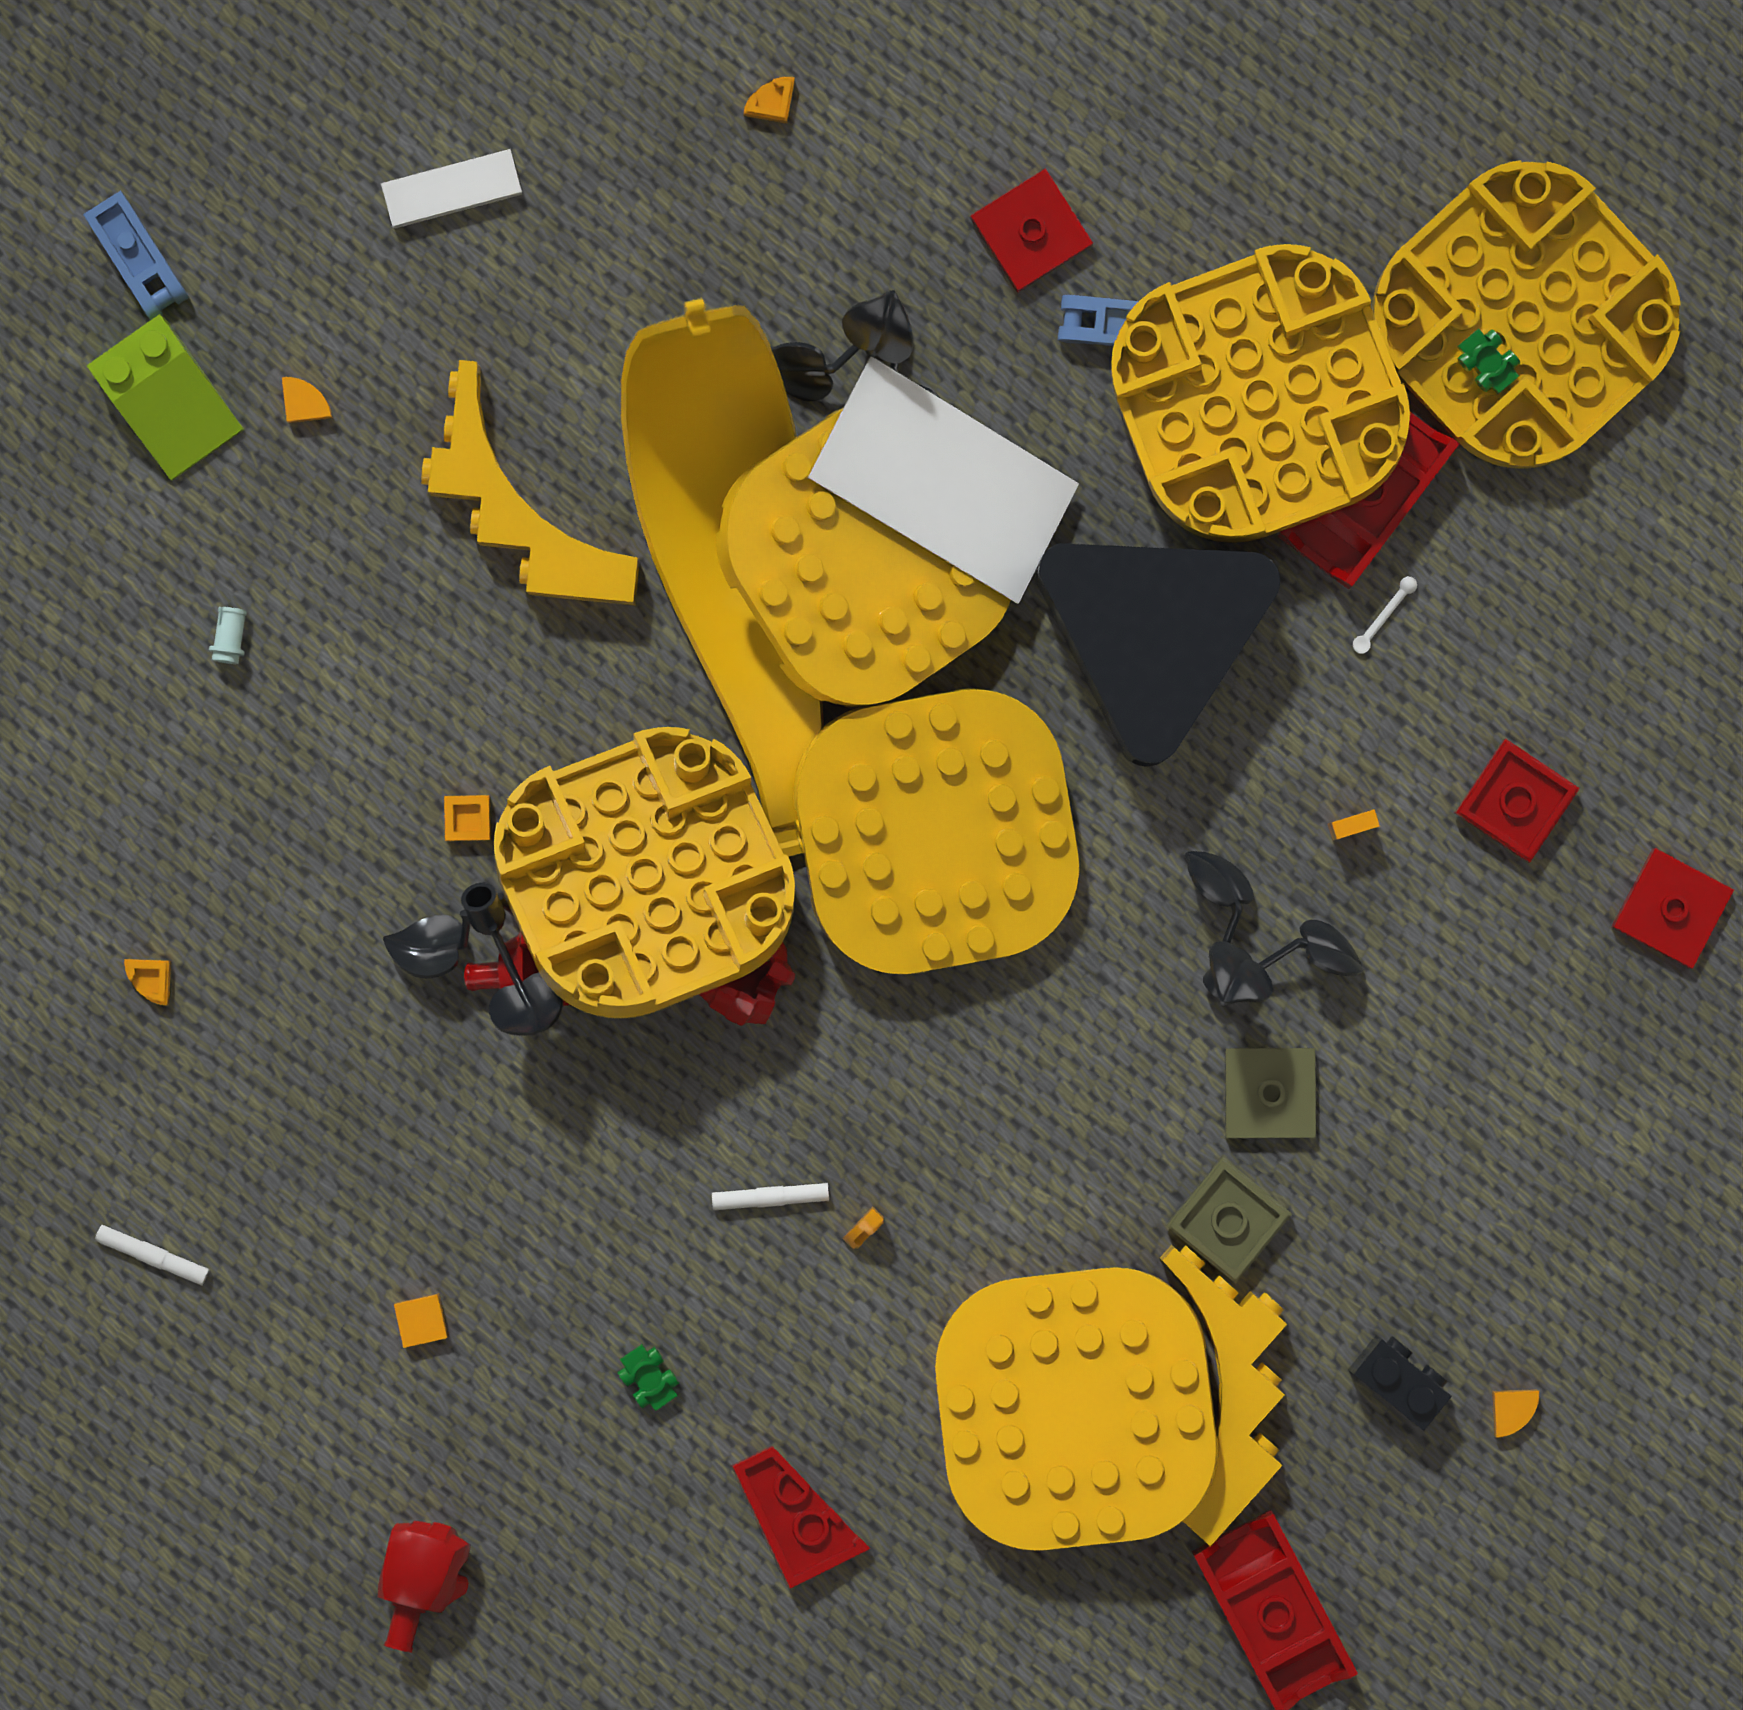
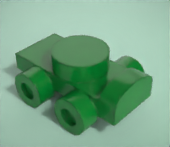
M1478 328L1457 346L1463 353L1457 360L1466 371L1469 372L1473 368L1479 374L1475 378V382L1484 392L1493 388L1499 394L1519 377L1514 369L1520 364V360L1511 350H1508L1503 355L1499 353L1496 348L1503 341L1493 329L1484 335Z
M641 1344L620 1358L624 1368L617 1373L627 1387L636 1382L640 1389L633 1396L642 1409L651 1404L656 1411L678 1396L673 1388L680 1384L671 1369L662 1373L658 1365L663 1363L664 1359L655 1346L647 1351L644 1345Z

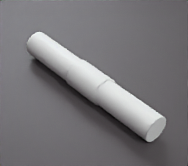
M828 1183L762 1187L712 1193L713 1211L829 1201Z
M104 1225L100 1226L95 1237V1241L201 1286H203L210 1270L169 1253V1251L140 1241Z

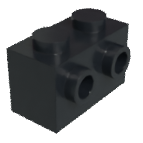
M1376 1335L1348 1370L1420 1429L1425 1431L1452 1397L1443 1389L1448 1381L1429 1365H1426L1421 1371L1408 1361L1413 1352L1393 1336L1386 1343Z

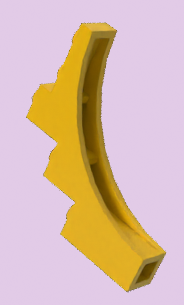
M459 360L458 371L450 372L448 397L455 398L454 415H446L444 425V442H451L450 449L432 447L431 458H424L422 485H428V493L434 497L481 501L480 508L473 507L470 524V533L477 535V542L480 546L530 551L529 558L522 557L519 574V583L527 584L526 592L529 595L635 606L640 565L637 557L603 551L571 538L541 518L517 494L501 470L487 437L481 407V367L476 361Z
M1171 1245L1160 1259L1184 1284L1203 1316L1214 1347L1219 1378L1218 1417L1215 1425L1216 1438H1218V1461L1215 1475L1207 1494L1200 1504L1183 1520L1190 1529L1211 1546L1283 1466L1275 1458V1455L1280 1450L1260 1432L1255 1438L1250 1434L1285 1395L1277 1388V1385L1282 1381L1281 1378L1263 1362L1257 1368L1252 1363L1284 1329L1287 1323L1279 1317L1284 1309L1268 1294L1264 1292L1257 1298L1250 1291L1237 1304L1234 1298L1239 1293L1220 1276L1212 1281L1200 1271L1205 1265L1202 1259L1186 1245L1180 1252Z

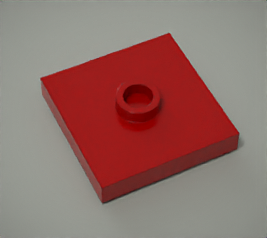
M1046 168L970 215L973 224L1017 293L1093 246L1089 235Z
M1505 738L1454 813L1527 863H1530L1580 788Z
M1652 848L1611 927L1689 969H1693L1734 889L1657 848Z

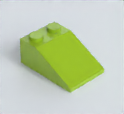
M161 314L86 365L109 399L171 481L244 431L242 425L172 326Z

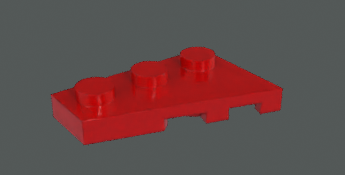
M769 1446L730 1465L788 1588L791 1589L870 1549L773 1446Z

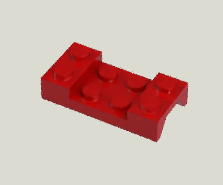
M1410 412L1409 430L1401 458L1391 475L1377 490L1352 505L1282 530L1277 536L1349 590L1460 443L1434 430Z
M1271 1509L1219 1536L1211 1546L1206 1543L1191 1551L1275 1710H1290L1299 1700L1333 1682L1350 1679L1358 1675Z

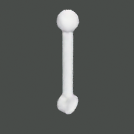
M1407 576L1401 580L1399 591L1363 636H1358L1354 639L1352 646L1355 652L1366 653L1371 646L1370 640L1404 597L1416 591L1417 582L1413 577Z

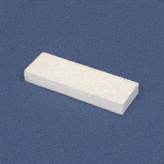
M510 149L381 183L394 229L523 195Z

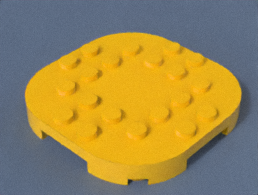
M1513 161L1496 166L1474 179L1394 254L1378 280L1372 301L1373 313L1400 381L1404 383L1411 393L1462 447L1486 462L1506 468L1526 469L1545 466L1565 458L1581 447L1659 375L1671 358L1680 333L1678 331L1679 306H1681L1680 296L1674 278L1664 261L1658 254L1654 257L1594 193L1596 188L1587 179L1567 167L1548 161L1546 163ZM1478 328L1484 335L1493 329L1503 341L1496 348L1499 353L1503 355L1508 350H1511L1520 360V364L1514 369L1519 377L1499 394L1493 388L1484 392L1475 382V378L1479 375L1473 368L1468 372L1457 360L1463 354L1457 346Z
M1293 244L1266 246L1254 250V255L1172 286L1170 282L1161 285L1144 296L1130 310L1114 342L1111 361L1114 394L1148 485L1165 513L1178 525L1197 536L1228 543L1253 541L1361 501L1377 490L1388 479L1401 458L1409 430V401L1404 383L1401 384L1371 308V299L1361 281L1345 264L1336 258L1333 260L1323 254L1312 251L1311 247Z
M842 408L827 415L824 420L761 462L752 465L735 481L721 507L724 510L721 518L720 532L716 533V546L720 567L731 589L737 588L782 659L783 663L779 666L786 676L802 691L820 701L826 700L835 704L846 705V707H857L882 703L901 696L979 643L1001 621L1011 600L808 478L843 410Z
M960 689L952 692L859 707L836 717L818 732L819 734L811 742L805 754L802 755L797 768L794 782V807L798 815L811 891L812 909L821 929L840 951L857 963L876 971L891 974H912L1018 954L1037 945L1056 929L1068 912L1075 896L1079 878V858L1061 753L1052 732L1033 710L1005 694L982 689Z
M658 727L633 733V741L556 771H553L551 766L545 767L529 776L512 792L507 799V805L499 822L496 823L494 854L498 880L534 963L544 981L560 998L584 1012L607 1018L643 1016L739 979L753 972L769 960L783 942L790 927L795 894L792 865L788 855L783 854L753 790L751 776L747 768L724 744L716 739H713L711 742L702 737L690 734V729Z
M1115 1267L1003 1280L979 1290L960 1305L949 1319L941 1335L936 1354L935 1371L948 1481L957 1504L973 1525L988 1537L1010 1547L1034 1551L1150 1538L1178 1525L1196 1509L1207 1494L1215 1475L1218 1461V1438H1216L1205 1336L1195 1312L1185 1298L1170 1285L1154 1275L1135 1269Z

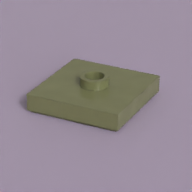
M1225 1048V1138H1316L1315 1048Z
M1221 1157L1165 1226L1233 1282L1237 1283L1290 1218L1292 1213L1228 1160Z

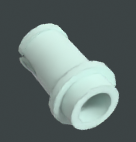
M218 607L219 614L214 646H209V651L213 652L212 661L239 664V657L244 656L245 652L240 649L247 611L232 607Z

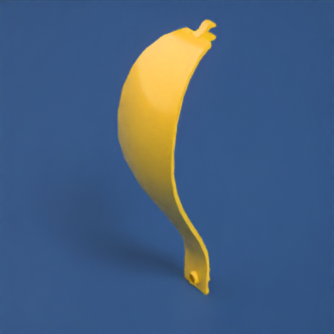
M702 298L684 302L685 313L683 316L652 324L639 330L626 351L621 377V422L626 464L637 514L652 560L673 609L712 683L747 756L759 791L762 809L784 855L793 856L804 853L797 810L794 807L795 775L802 755L805 754L811 742L819 734L818 732L824 727L823 703L802 691L786 676L779 666L783 663L782 659L737 588L731 589L718 559L716 533L720 532L721 518L724 508H721L735 481L752 465L761 462L797 438L780 371L771 346L758 320L745 306L734 305L704 310L706 308Z

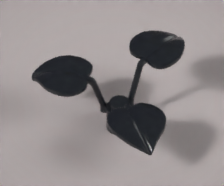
M895 290L889 291L875 299L858 303L847 310L842 320V328L847 339L853 345L831 364H826L825 356L819 348L807 343L790 342L771 348L786 393L804 401H817L825 398L833 388V380L829 374L838 371L860 349L865 350L869 357L872 356L878 361L890 362V368L898 372L899 363L905 361L913 350L914 339L908 316ZM919 385L941 399V397L930 388Z
M1189 851L1185 853L1184 857L1187 859L1189 875L1199 892L1213 903L1224 907L1231 906L1232 916L1223 940L1215 942L1209 949L1210 969L1203 976L1205 987L1211 994L1219 998L1221 1006L1238 1002H1263L1273 994V984L1265 969L1298 948L1306 949L1308 959L1315 966L1328 973L1340 976H1358L1363 972L1364 969L1361 967L1360 959L1349 941L1336 928L1319 920H1307L1300 926V934L1303 938L1295 939L1260 963L1253 961L1252 957L1245 950L1231 944L1243 910L1241 904H1250L1254 899L1253 889L1248 879L1234 864L1220 856L1202 851Z
M489 883L473 884L463 892L461 903L464 910L460 912L462 924L453 916L435 915L419 920L400 932L383 937L384 944L391 958L402 970L418 978L430 979L443 976L456 968L459 963L458 950L465 949L468 946L471 924L475 931L483 935H492L514 985L500 989L491 999L489 1015L495 1027L510 1035L534 1036L553 1026L561 1014L563 999L547 985L539 972L530 975L523 981L521 980L499 932L503 928L506 919L505 911L512 916L514 915L504 893L497 894L495 888Z

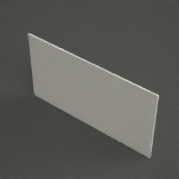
M870 356L808 476L812 481L1019 604L1079 485L1076 481Z

